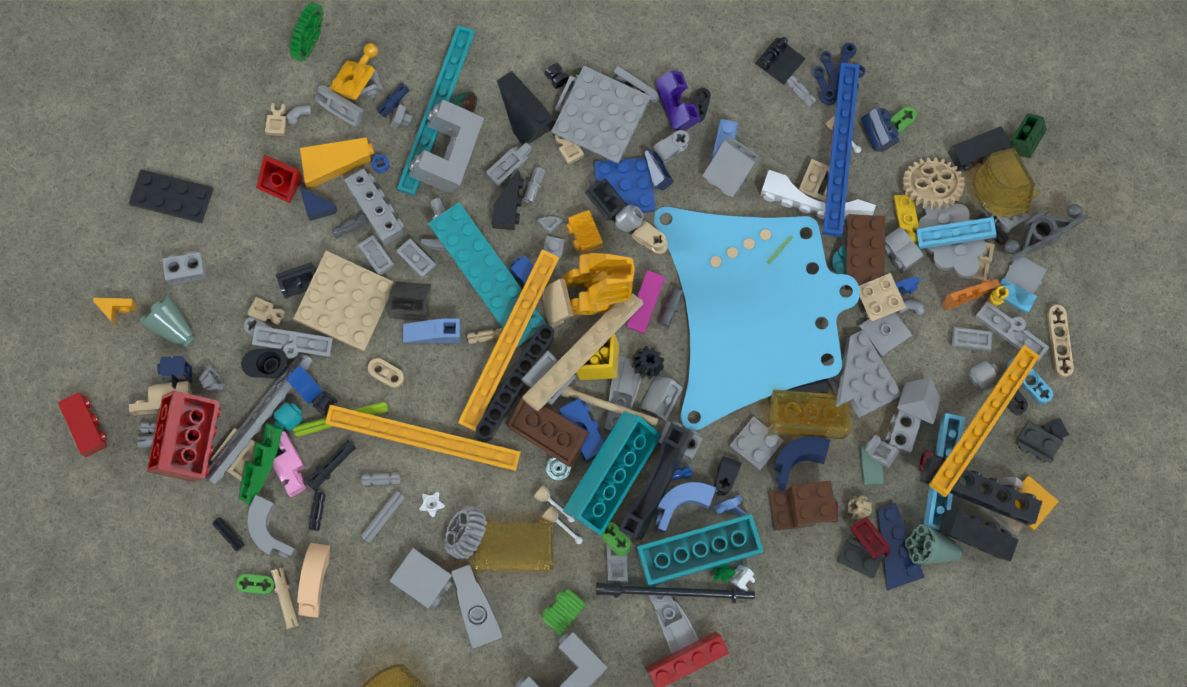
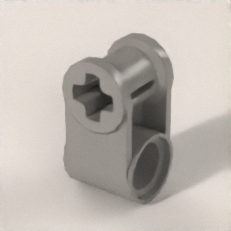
M683 130L676 131L666 139L659 141L653 149L662 162L667 163L687 149L689 135Z

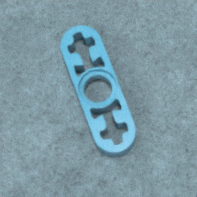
M1012 358V359L1008 362L1007 368H1008V366L1010 365V363L1012 362V360H1013L1014 358ZM1031 369L1027 376L1034 378V385H1028L1024 379L1021 386L1036 402L1046 404L1053 398V391ZM1040 384V387L1034 391L1033 389ZM1045 391L1047 393L1046 398H1041V392Z

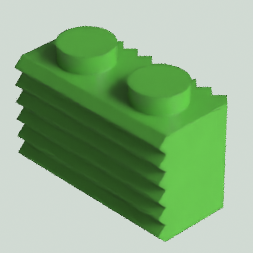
M570 589L566 591L561 590L555 597L557 602L553 607L549 605L542 613L544 616L542 621L559 636L564 633L586 606V603Z

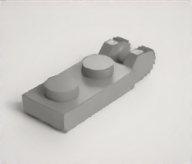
M619 66L616 67L614 73L617 75L616 79L623 84L628 82L632 85L631 88L651 96L650 101L653 103L659 101L660 96L653 88Z
M321 85L318 87V93L320 94L315 97L317 103L354 127L360 124L364 112L363 109L337 93L332 92V89L327 86Z

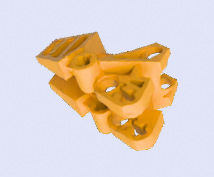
M589 253L579 256V269L570 270L562 275V279H565L567 287H584L587 289V292L579 293V298L570 300L573 315H602L615 303L631 300L635 271L633 258L603 253Z

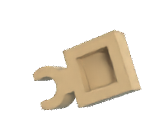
M272 103L271 111L273 115H267L265 134L285 136L287 118L283 115L286 112V107L282 104L280 110H275V103Z
M555 135L556 143L562 145L559 147V152L568 165L584 157V153L578 145L565 139H560Z
M256 297L248 311V315L264 322L270 319L274 324L280 325L285 311L273 309L274 304Z

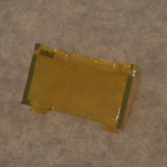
M485 520L487 524L485 526L486 531L483 534L484 538H482L481 544L478 545L477 551L473 553L474 573H484L487 569H489V572H537V569H539L543 573H553L554 525L550 524L549 520H538V523H490V520Z

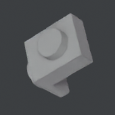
M374 69L375 72L360 95L372 98L383 90L376 69Z
M874 435L873 439H870L866 445L868 457L887 467L891 466L899 453L898 448L881 441L877 435Z

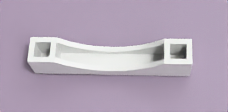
M771 170L768 171L760 196L767 201H777L785 207H795L803 213H813L818 218L824 219L825 202L817 201L799 191L786 175ZM859 199L845 203L843 225L846 224V215H873L876 205Z

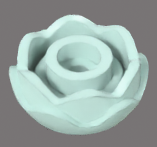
M554 457L549 459L546 467L547 474L554 480L565 479L571 470V467H568Z

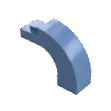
M690 482L671 489L662 498L657 510L664 512V514H659L656 525L659 526L657 531L665 533L672 513L682 504L693 503L708 509L716 488L704 483Z

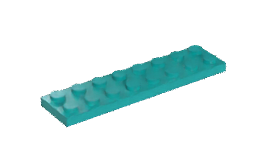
M458 202L429 222L428 226L494 318L504 329L522 289L460 202ZM536 308L517 347L533 337L540 326L547 325Z

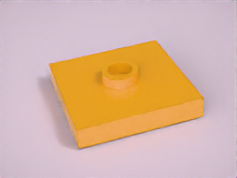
M1028 475L1023 480L1022 489L1018 491L1024 494H1033L1036 496V499L1043 501L1036 524L1028 526L1034 531L1059 501ZM1015 500L1016 507L1020 509L1019 501Z

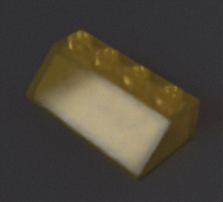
M773 390L768 414V434L845 439L851 432L850 402L837 407L838 394Z

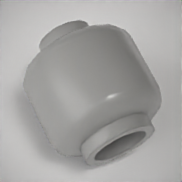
M627 205L615 215V225L618 229L629 233L642 224L643 213L637 206Z
M982 361L970 369L971 374H969V378L976 388L985 389L998 381L997 374L999 370L994 363L990 364L988 361Z

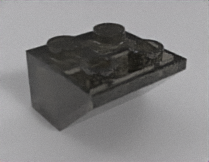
M393 281L387 310L389 318L428 321L431 284Z

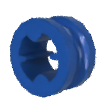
M376 155L372 159L373 169L377 173H384L389 169L388 159L384 155ZM383 160L384 166L382 167L381 165L379 168L377 161Z

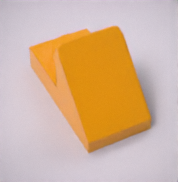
M93 299V302L114 325H116L117 311L129 314L130 311H136L137 303L133 299Z

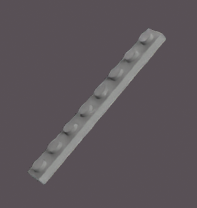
M299 353L209 465L208 475L205 476L206 480L216 484L217 481L223 478L227 468L234 464L239 453L248 446L250 439L260 431L265 420L272 416L274 409L284 401L288 391L293 388L285 378L298 366H301L305 371L309 369L313 361L309 356Z

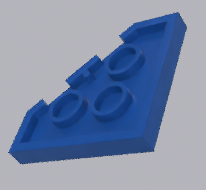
M646 158L622 159L619 164L610 160L594 162L596 182L607 179L627 205L637 206L642 213L655 212L653 182Z

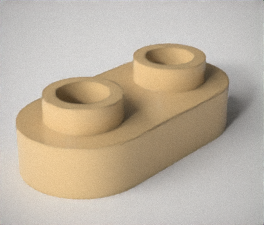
M376 358L369 363L368 371L370 375L388 387L399 388L404 383L402 371L388 362ZM376 367L382 368L380 372H375ZM393 376L398 377V380L396 382L391 381V378Z

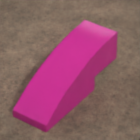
M647 270L637 296L642 300L643 305L629 318L627 328L645 333L664 284V276Z

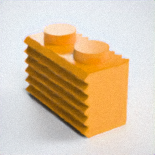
M590 210L568 217L566 228L568 233L573 234L575 238L573 244L576 251L580 250L581 255L603 248V241Z

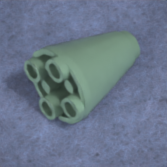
M168 295L161 301H157L150 308L152 310L150 314L147 313L140 319V322L146 328L175 345L182 346L184 349L195 340L193 332L174 301Z
M920 524L905 541L909 557L915 564L950 563L959 561L962 557V549L958 544L927 525Z

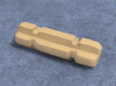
M498 328L495 331L491 329L478 331V333H468V343L493 341L495 338L498 340L503 328Z

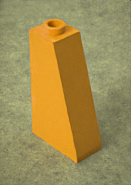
M366 137L300 148L304 181L307 189L316 187L371 162V155L374 154L372 143L369 144Z

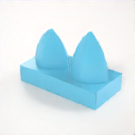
M1003 278L999 284L1004 286L1003 290L1005 288L1009 290L1008 296L1003 301L1027 314L1037 296Z

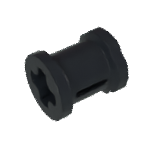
M323 391V396L312 407L322 415L327 416L330 405L337 403L338 400L328 392Z

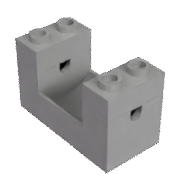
M442 100L430 110L427 119L430 120L428 127L451 136L444 158L424 150L420 155L417 154L415 160L412 159L409 170H411L409 177L451 194L461 184L484 118Z
M566 633L559 640V650L577 668L560 687H590L607 670L608 667L574 633L571 635ZM522 677L515 684V687H539L530 677L527 679Z

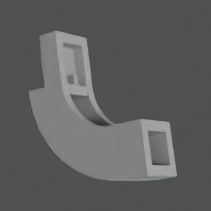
M255 495L248 512V529L253 541L262 551L272 557L275 551L278 550L277 555L286 559L288 556L294 558L297 550L275 540L270 533L269 522L276 505Z

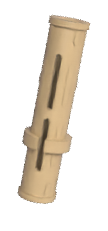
M284 568L272 570L271 574L276 587L274 591L278 594L286 629L298 627L299 624L289 592L291 588L290 585H287Z

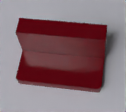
M867 517L850 526L851 532L873 560L883 554L886 557L890 555L889 544Z

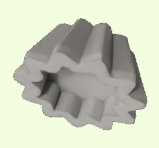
M210 365L205 366L199 376L203 387L210 392L223 389L225 384L220 373Z

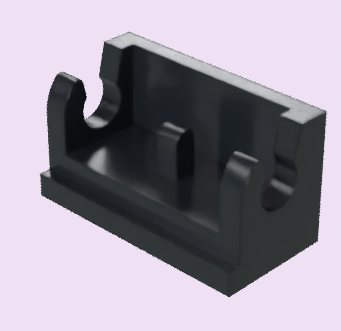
M603 179L601 182L598 180L584 192L607 221H614L615 215L627 206L607 179Z
M312 262L275 274L284 298L307 291L316 272Z

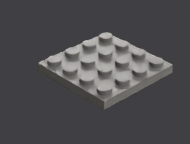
M583 66L551 132L619 164L649 104L651 96Z

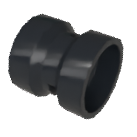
M559 63L551 65L544 72L547 79L552 81L551 84L555 89L565 85L569 79V76L562 71Z

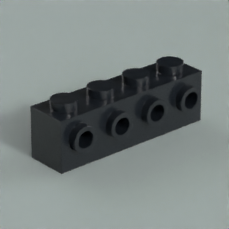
M956 508L955 511L946 509L938 532L996 558L1011 562L1019 539L1012 537V532L1004 529L999 531L996 525L988 522L983 524L981 523V518L973 515L968 517L966 516L967 512Z

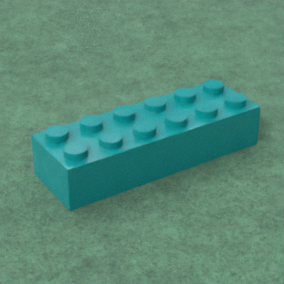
M624 411L569 499L563 512L586 529L601 536L662 435L638 415Z
M752 514L637 546L636 549L647 587L756 557L764 552Z

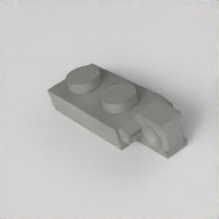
M525 143L519 149L517 147L511 148L486 171V176L500 187L528 160L527 155L532 151L531 146Z

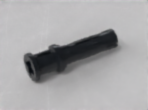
M346 440L322 466H317L316 471L309 478L304 479L306 484L317 492L318 487L325 480L330 479V474L356 447L349 440Z

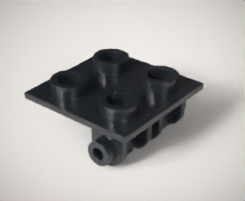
M777 37L755 64L784 85L806 58L787 44L788 39L786 37Z

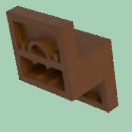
M831 480L792 485L785 491L768 492L774 531L812 527L816 523L837 520Z

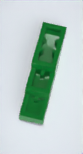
M266 423L263 442L255 443L253 460L245 461L238 499L248 505H251L255 495H258L263 487L278 451L283 429L275 424Z

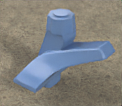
M736 495L733 499L713 506L718 514L730 512L740 517L747 515L745 511L737 506L743 500L740 495Z

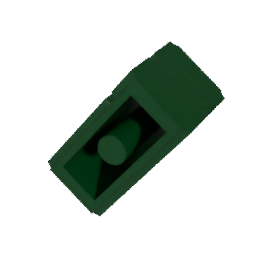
M1026 114L1010 141L1015 155L1031 158L1042 136L1047 131L1044 117Z

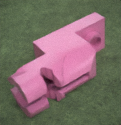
M284 431L281 435L279 447L282 452H286L274 459L273 468L283 484H287L284 488L288 496L294 497L306 489L302 474L299 472L306 467L288 434Z

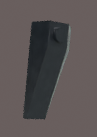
M513 71L497 80L513 134L522 146L525 143H532L553 129V117Z

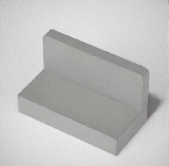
M657 376L653 380L639 408L642 411L652 413L662 421H666L683 388L671 378Z

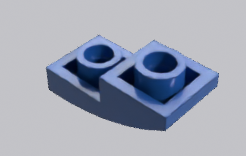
M913 277L895 284L903 296L907 293L911 295L919 288L917 284L921 279Z
M298 366L285 378L308 404L323 392L301 366Z

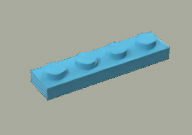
M994 218L917 229L919 249L996 238Z

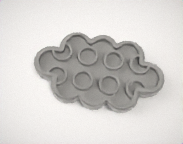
M948 204L947 209L942 205L940 210L936 206L930 210V207L927 205L925 207L926 215L920 219L918 224L920 229L971 220L969 219L970 213L968 208L962 204H954L953 206ZM982 239L925 249L934 255V264L937 268L945 271L954 269L958 276L968 279L978 273V259L984 255L986 243Z

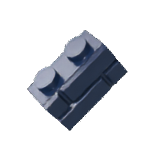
M875 108L861 118L872 147L876 152L886 151L891 146L899 143V132L891 122L892 116L890 112L885 108Z
M170 356L161 357L160 363L157 364L158 375L162 376L163 380H166L168 383L172 382L174 385L182 381H188L190 384L193 382L192 366L183 356H173V358Z

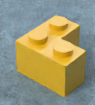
M615 333L576 372L580 380L618 378L620 344Z

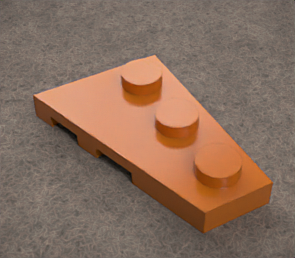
M990 279L985 280L980 285L970 286L947 295L942 306L946 311L992 293L1000 287L997 279L992 281Z

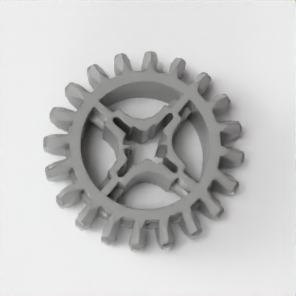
M469 505L457 510L445 533L444 548L447 553L457 559H467L473 555L474 551H477L478 545L481 544V540L484 538L483 534L486 531L485 526L487 522L485 521L486 516L484 512Z

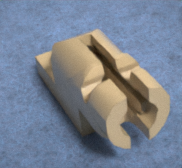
M188 381L178 382L177 386L172 382L152 385L148 387V402L146 400H137L135 404H129V412L134 416L159 413L162 395L172 391L192 395L191 384Z

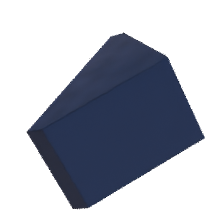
M304 188L301 189L306 213L310 221L336 214L337 208L335 204Z

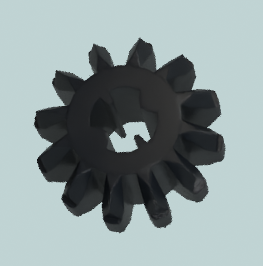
M647 346L643 349H638L632 357V368H636L635 374L641 373V378L647 376L649 380L653 376H659L660 371L664 368V358L659 357L661 351L656 353L654 347L649 350Z

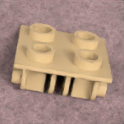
M891 273L859 286L860 299L866 310L864 314L871 322L906 308Z

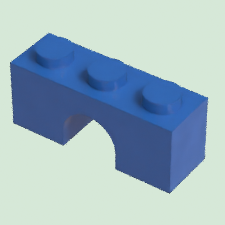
M579 398L560 408L559 413L590 432L580 450L585 462L588 463L595 459L606 439L604 436L600 437L597 431L599 426L596 420H591L588 415L590 410L586 402L582 403Z

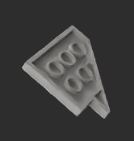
M864 330L846 339L836 401L837 407L850 402L857 416L861 418L897 400L901 396V391Z

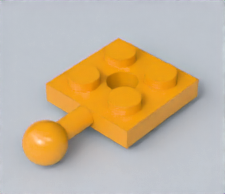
M368 43L364 46V54L358 63L347 60L343 64L329 87L332 89V92L353 100L358 98L375 72L372 66L366 65L369 59L375 57L378 53V48L375 44Z

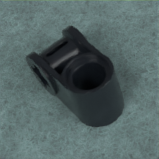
M725 456L722 457L714 483L715 492L718 495L724 496L730 492L742 462ZM722 481L726 482L725 489L721 488Z

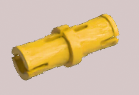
M1000 286L991 293L992 295H990L987 301L997 307L1004 302L1003 300L1008 296L1009 290L1007 288L1003 290L1004 286Z

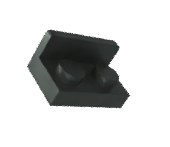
M1028 420L1017 437L1016 443L1021 451L1033 453L1041 462L1046 463L1047 461L1052 463L1054 455L1063 443V439Z
M853 537L846 540L837 562L873 579L885 555L883 554L873 560L858 539Z

